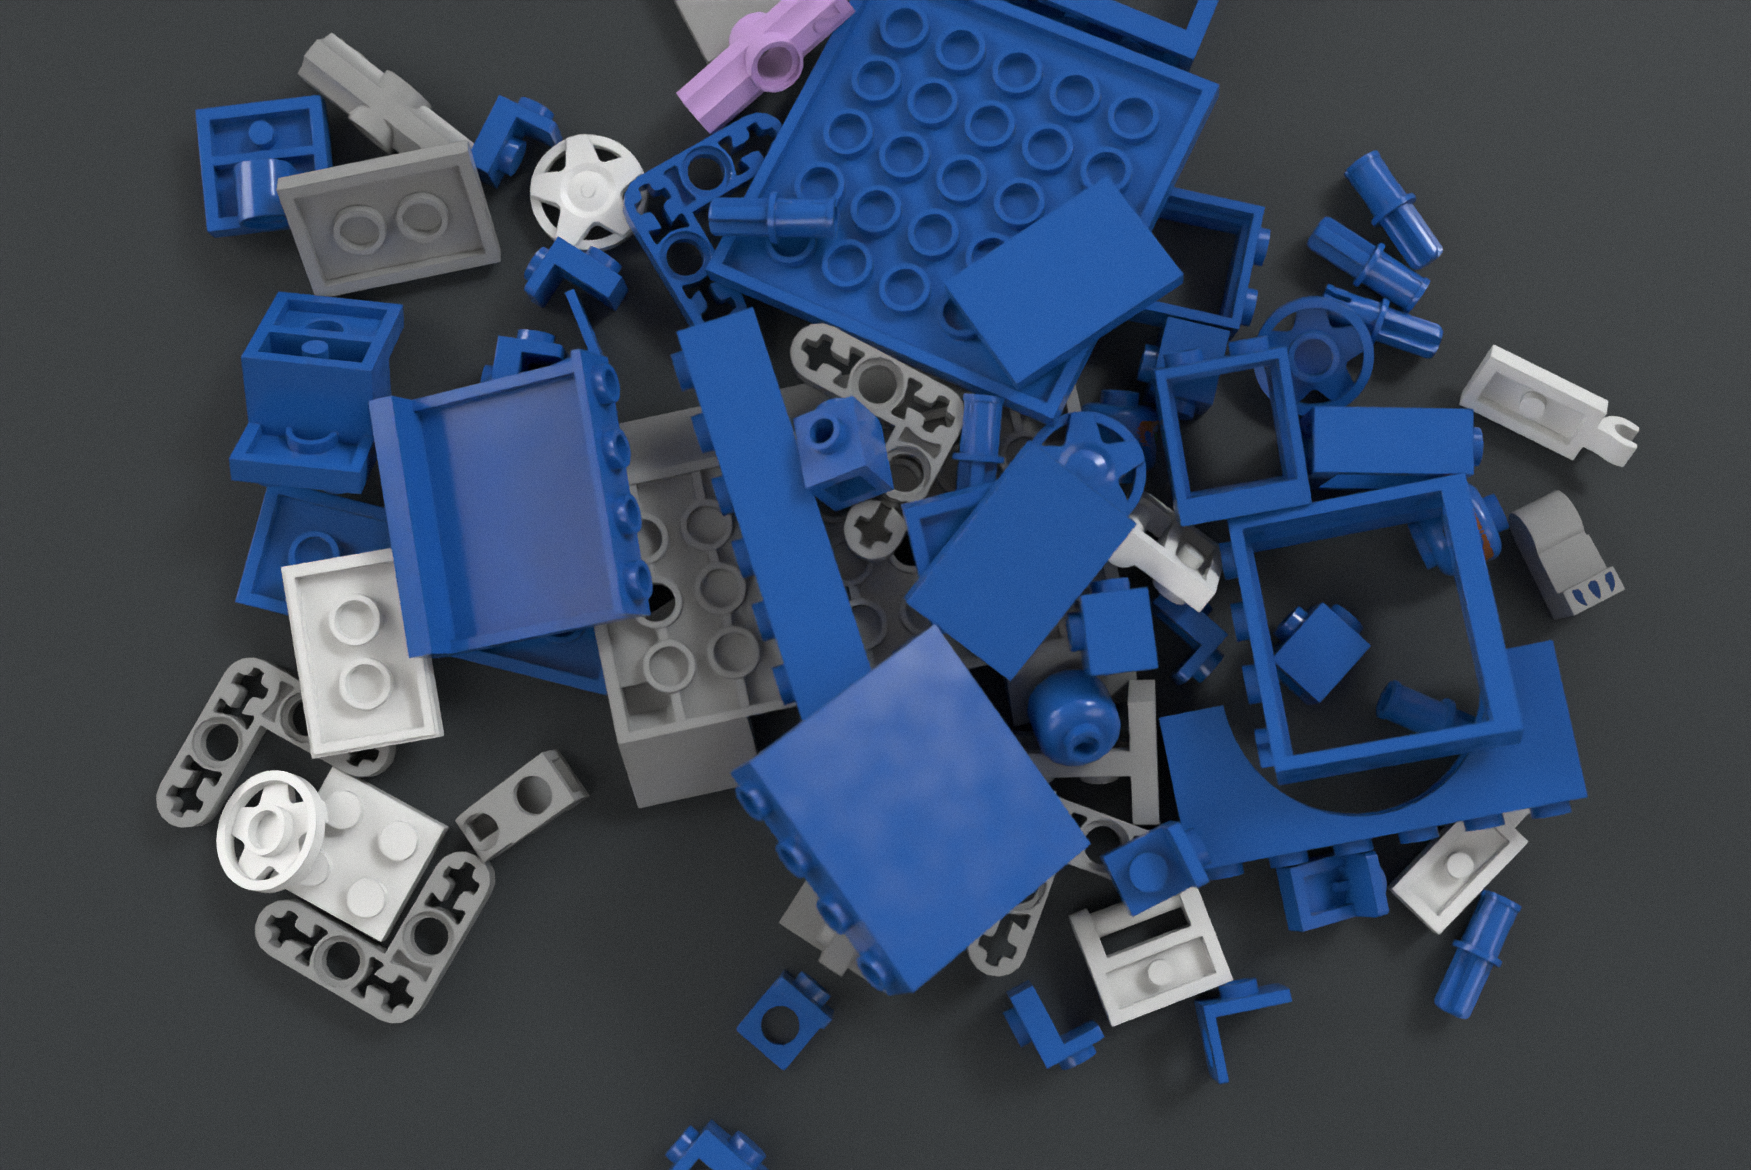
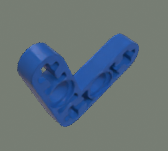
M753 113L744 116L643 173L629 184L624 195L623 214L626 222L690 327L705 323L702 320V315L706 312L708 306L700 291L696 292L689 299L683 290L697 287L708 277L705 269L715 252L695 215L709 208L712 199L728 197L752 183L765 159L759 151H754L741 158L737 165L744 172L741 175H736L730 155L745 147L749 140L748 131L751 130L758 137H764L768 134L774 142L783 125L777 118L767 113ZM773 142L770 144L767 152H769ZM727 143L730 155L720 145ZM708 158L715 161L723 173L722 184L710 191L695 187L688 177V167L694 160ZM645 190L652 197H658L663 194L667 199L661 212L669 228L677 220H681L685 227L671 231L659 244H655L651 236L659 235L661 231V226L651 212L640 215L636 210L642 200L640 192ZM680 242L695 246L700 251L702 257L700 270L689 276L675 273L669 267L666 260L668 249ZM717 282L711 283L708 286L707 291L717 305L726 302L730 304L732 311L729 315L747 309L740 292Z

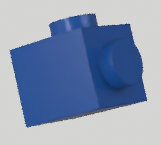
M1167 316L1159 329L1156 346L1145 344L1136 380L1147 383L1143 401L1156 404L1150 369L1165 366L1163 354L1202 348L1204 359L1224 356L1230 331ZM1220 375L1172 383L1179 420H1193L1194 413L1204 415L1210 409L1214 402Z
M853 395L846 398L826 400L820 403L816 410L793 418L805 488L835 512L894 490L881 420Z
M1129 578L1090 582V594L1079 596L1075 601L1076 611L1066 612L1065 614L1070 652L1081 651L1085 678L1158 668L1148 587L1130 589Z
M1321 602L1311 606L1307 611H1304L1298 605L1273 631V634L1280 640L1273 648L1278 680L1306 705L1320 703L1371 647L1359 635L1364 629L1362 624L1350 612L1338 604H1333L1329 608L1325 603Z

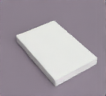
M392 548L281 567L312 759L444 736L432 658H409Z

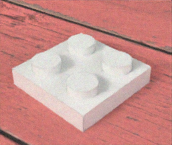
M333 766L318 792L321 800L326 804L329 822L325 824L322 847L311 867L312 872L298 885H292L286 888V890L382 942L387 940L449 827L365 780L346 774ZM276 870L273 871L270 878L279 875Z

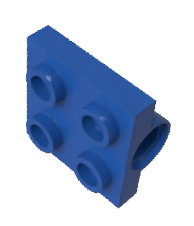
M321 95L195 109L207 232L214 238L290 229L276 191L278 178L333 167L327 103Z

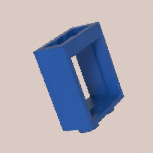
M1174 187L1159 218L1236 234L1219 315L1156 301L1128 320L1161 327L1167 316L1228 330L1230 331L1228 342L1239 331L1240 325L1249 327L1258 296V290L1248 288L1253 265H1263L1271 233L1270 229L1261 227L1265 207Z
M1267 336L1228 342L1230 355L1204 359L1202 348L1163 354L1165 366L1150 369L1175 520L1181 527L1312 504L1287 347H1269ZM1265 367L1283 475L1190 492L1172 383Z
M1314 406L1299 419L1310 490L1374 491L1465 473L1466 478L1474 475V466H1479L1482 460L1483 434L1479 427H1474L1473 409Z

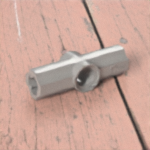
M332 32L323 39H317L304 55L303 64L298 72L300 77L349 115L348 120L362 134L388 154L393 155L395 152L399 154L468 140L472 149L474 143L430 110L432 106L412 86L390 70L383 73L361 53L347 45L343 39L338 38Z

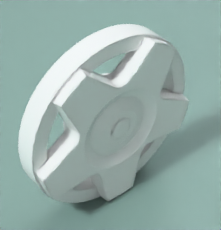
M587 134L568 137L549 149L540 159L534 170L530 184V200L534 215L544 232L554 241L559 236L584 253L587 252L590 246H594L601 251L613 249L633 235L623 214V194L627 191L629 184L644 172L634 155L623 145L612 139ZM594 148L608 151L619 158L602 162L599 160ZM565 155V168L558 172H548L553 164ZM647 190L640 192L642 200L636 209L640 215L646 213L648 204ZM542 202L560 209L557 228L546 217ZM594 226H601L613 233L602 239L584 240Z
M271 770L252 776L235 790L221 814L216 840L221 866L226 875L235 884L252 891L272 893L284 890L292 885H298L312 872L311 867L322 847L325 824L329 822L326 804L321 800L316 789L300 776L285 771ZM263 789L259 805L256 807H245L249 800ZM295 789L301 795L302 802L296 803ZM234 836L244 843V850L239 862L235 853ZM273 869H275L276 872L279 874L273 878L264 880L265 877Z

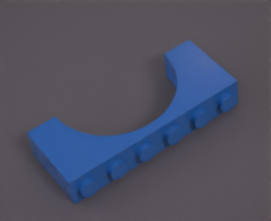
M1553 640L1506 649L1524 726L1520 744L1462 753L1450 769L1426 791L1397 806L1374 812L1339 813L1326 811L1306 805L1279 791L1252 766L1243 754L1231 731L1223 705L1159 718L1181 826L1184 831L1193 827L1203 841L1211 859V863L1203 867L1208 879L1217 880L1244 874L1242 862L1263 858L1269 859L1270 868L1302 864L1309 861L1307 850L1333 845L1335 856L1366 852L1374 849L1372 838L1398 833L1400 844L1430 840L1439 837L1437 825L1463 821L1466 832L1505 825L1503 813L1527 808L1530 810L1531 819L1558 816L1572 812L1569 801L1588 796ZM1481 693L1479 695V705L1474 724L1487 722Z

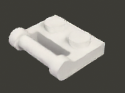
M1143 491L1140 501L1128 516L1137 525L1110 557L1109 561L1118 567L1137 566L1153 578L1155 588L1165 598L1178 605H1183L1186 602L1196 611L1200 612L1214 596L1223 567L1219 544L1193 525L1181 527L1175 520L1174 511L1151 494ZM1149 530L1159 538L1158 542L1145 534L1144 531Z
M1191 887L1178 896L1171 897L1134 917L1128 914L1123 902L1089 914L1086 908L1068 915L1109 1024L1112 1027L1233 981L1198 888ZM1179 907L1183 910L1187 925L1112 954H1105L1100 941L1101 937Z

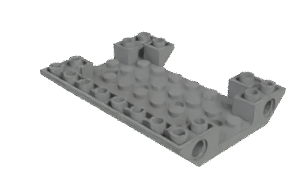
M907 365L915 369L916 371L932 378L933 380L949 387L951 390H953L956 394L959 395L963 404L964 393L975 394L954 384H951L945 380H942L938 377H935L931 374H928L924 371H921L917 368H914L910 365ZM872 369L861 377L858 387L863 398L868 402L878 404L884 403L893 397L897 384L893 375L888 371ZM850 374L843 375L836 385L846 389ZM807 384L780 389L795 438L793 418L816 410L820 403L833 399ZM908 384L903 404L892 415L904 420L907 407H910L925 417L923 429L927 432L933 433L939 425L950 428L954 422L946 417L948 405L937 401L932 409L922 406L913 401L914 394L920 388L913 384ZM1076 385L1060 416L1081 411ZM701 406L619 424V428L628 439L631 451V461L629 466L626 467L630 494L637 500L642 517L641 529L637 533L641 559L645 561L650 570L653 586H666L672 590L675 596V608L672 614L665 620L652 622L644 617H638L594 626L617 742L638 809L739 786L730 772L759 754L752 719L749 717L798 707L796 702L784 705L772 671V667L784 664L776 638L766 642L762 640L751 605L763 601L756 576L743 579L731 544V541L743 538L735 513L726 516L722 515L711 482V478L723 475L716 452L714 450L705 454L702 453L692 424L691 416L702 413ZM1005 406L1002 407L998 456L1005 457L1004 464L997 463L996 480L1028 440L1032 441L1046 424ZM881 424L886 445L893 430ZM1067 426L1052 433L1042 445H1063ZM960 436L926 498L955 491L958 460L952 459V452L959 453ZM901 456L889 463L895 490L909 492L916 489L922 483L924 477L923 469L914 458ZM883 495L870 499L881 501V506L875 518L871 522H865L860 519L855 528L862 532L860 544L871 549L876 541H881L885 544L890 541L892 536L884 529L885 521L892 508L903 517L901 505L890 502ZM815 496L872 670L893 654L892 651L930 627L929 620L908 605L904 599L905 595L919 579L916 566H907L900 563L894 554L880 562H867L857 558L850 552L844 535V524L852 506L835 512ZM1108 560L1091 582L1119 578L1117 566ZM1089 585L1085 588L1081 595L1090 594ZM1075 602L1072 604V606L1068 609L1067 612L1076 611ZM1065 614L1011 681L1002 675L1013 727L1030 723L1027 714L1029 696L1040 682L1049 675L1059 671L1083 670L1081 651L1070 652ZM947 633L943 634L967 669L988 665ZM1136 672L1097 676L1106 685L1114 705L1128 702L1129 680H1137Z

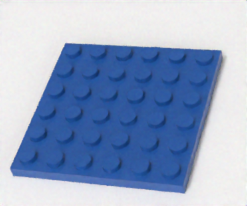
M850 0L849 3L856 12L833 31L744 198H769L771 192H780L781 198L829 199V197H836L839 205L837 239L781 237L779 243H771L769 237L723 236L705 270L710 280L812 324L823 323L833 326L900 362L972 393L1003 397L1005 400L1003 406L1055 427L1097 340L1018 392L948 296L943 282L1107 175L1152 232L1219 98L1220 84L1003 0Z

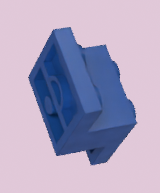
M278 291L241 356L248 424L229 457L231 480L258 483L265 487L289 486L317 489L330 494L362 493L377 460L368 401L391 396L389 358L404 328L402 304Z

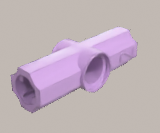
M781 0L767 13L755 12L741 18L732 28L729 36V47L677 92V95L698 122L713 135L726 126L764 91L775 93L784 91L792 86L802 72L803 57L856 11L847 0Z

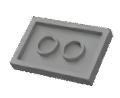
M468 140L278 178L276 191L314 295L332 297L501 262V249Z

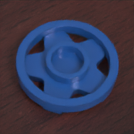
M1308 296L1287 302L1272 312L1264 321L1256 336H1267L1269 347H1287L1298 415H1305L1314 406H1347L1359 396L1371 376L1374 364V347L1368 328L1353 309L1332 298ZM1326 309L1340 314L1352 325L1332 327L1329 323ZM1296 312L1294 326L1291 330H1273L1282 319ZM1363 352L1362 366L1356 380L1353 382L1346 364L1349 360ZM1254 368L1260 387L1270 399L1265 368ZM1311 390H1318L1330 399V401L1317 404L1299 402Z
M1071 412L1060 416L1055 427L1046 424L1032 439V442L1127 516L1137 506L1146 482L1145 458L1136 438L1119 421L1097 412ZM1067 426L1063 445H1042L1052 433ZM1098 426L1113 433L1121 442L1104 443L1101 440ZM1133 470V485L1130 495L1126 499L1119 485V480Z

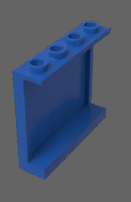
M576 349L570 351L572 361L413 400L391 395L368 401L409 658H444L651 615L648 598L652 595L653 583L650 570L645 561L641 559L637 533L641 529L642 517L637 500L630 494L626 467L629 466L631 461V451L625 433L619 428L615 402L620 397V385L614 368L608 362V357Z
M936 625L908 639L893 650L891 656L750 761L730 772L739 785L735 791L741 805L757 821L764 820L779 841L776 844V851L783 864L795 876L799 878L804 877L819 897L816 906L823 920L836 933L846 935L860 955L857 957L856 962L863 976L877 990H885L888 996L914 992L1091 844Z

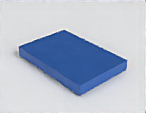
M1107 175L943 283L948 296L1019 392L1183 284V273Z
M1029 439L908 591L904 599L908 605L1011 681L1137 524Z

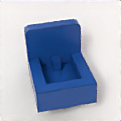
M559 236L550 249L542 247L536 252L524 273V279L528 281L524 291L530 300L541 308L546 306L563 279L614 311L617 310L629 289L623 277L618 274L622 266L616 260L594 246H590L587 252L584 253Z
M520 329L517 332V338L498 336L494 365L484 366L480 383L530 371L531 364L551 366L568 359L569 354L562 345L555 344L556 337L546 332Z
M1158 592L1150 601L1151 613L1192 648L1190 653L1169 675V678L1177 685L1186 683L1191 677L1198 683H1201L1224 658L1225 655L1217 647L1225 640L1228 634L1208 617L1213 611L1209 603L1198 612L1186 602L1183 605L1175 604Z
M1333 851L1311 857L1308 862L1276 868L1289 931L1304 932L1356 916L1377 918L1389 913L1386 898V877L1379 865L1378 856L1375 851L1344 856H1335Z
M1029 980L1006 991L1013 1007L1002 1012L1020 1047L1033 1042L1047 1069L1059 1063L1062 1070H1067L1083 1063L1096 1054L1097 1051L1093 1044L1103 1039L1104 1035L1099 1025L1093 1019L1059 1036L1034 986Z
M712 1119L700 1132L690 1125L665 1154V1157L673 1163L668 1170H689L698 1159H701L712 1170H769L762 1164L767 1157L766 1154L754 1141L740 1131H737L731 1137Z

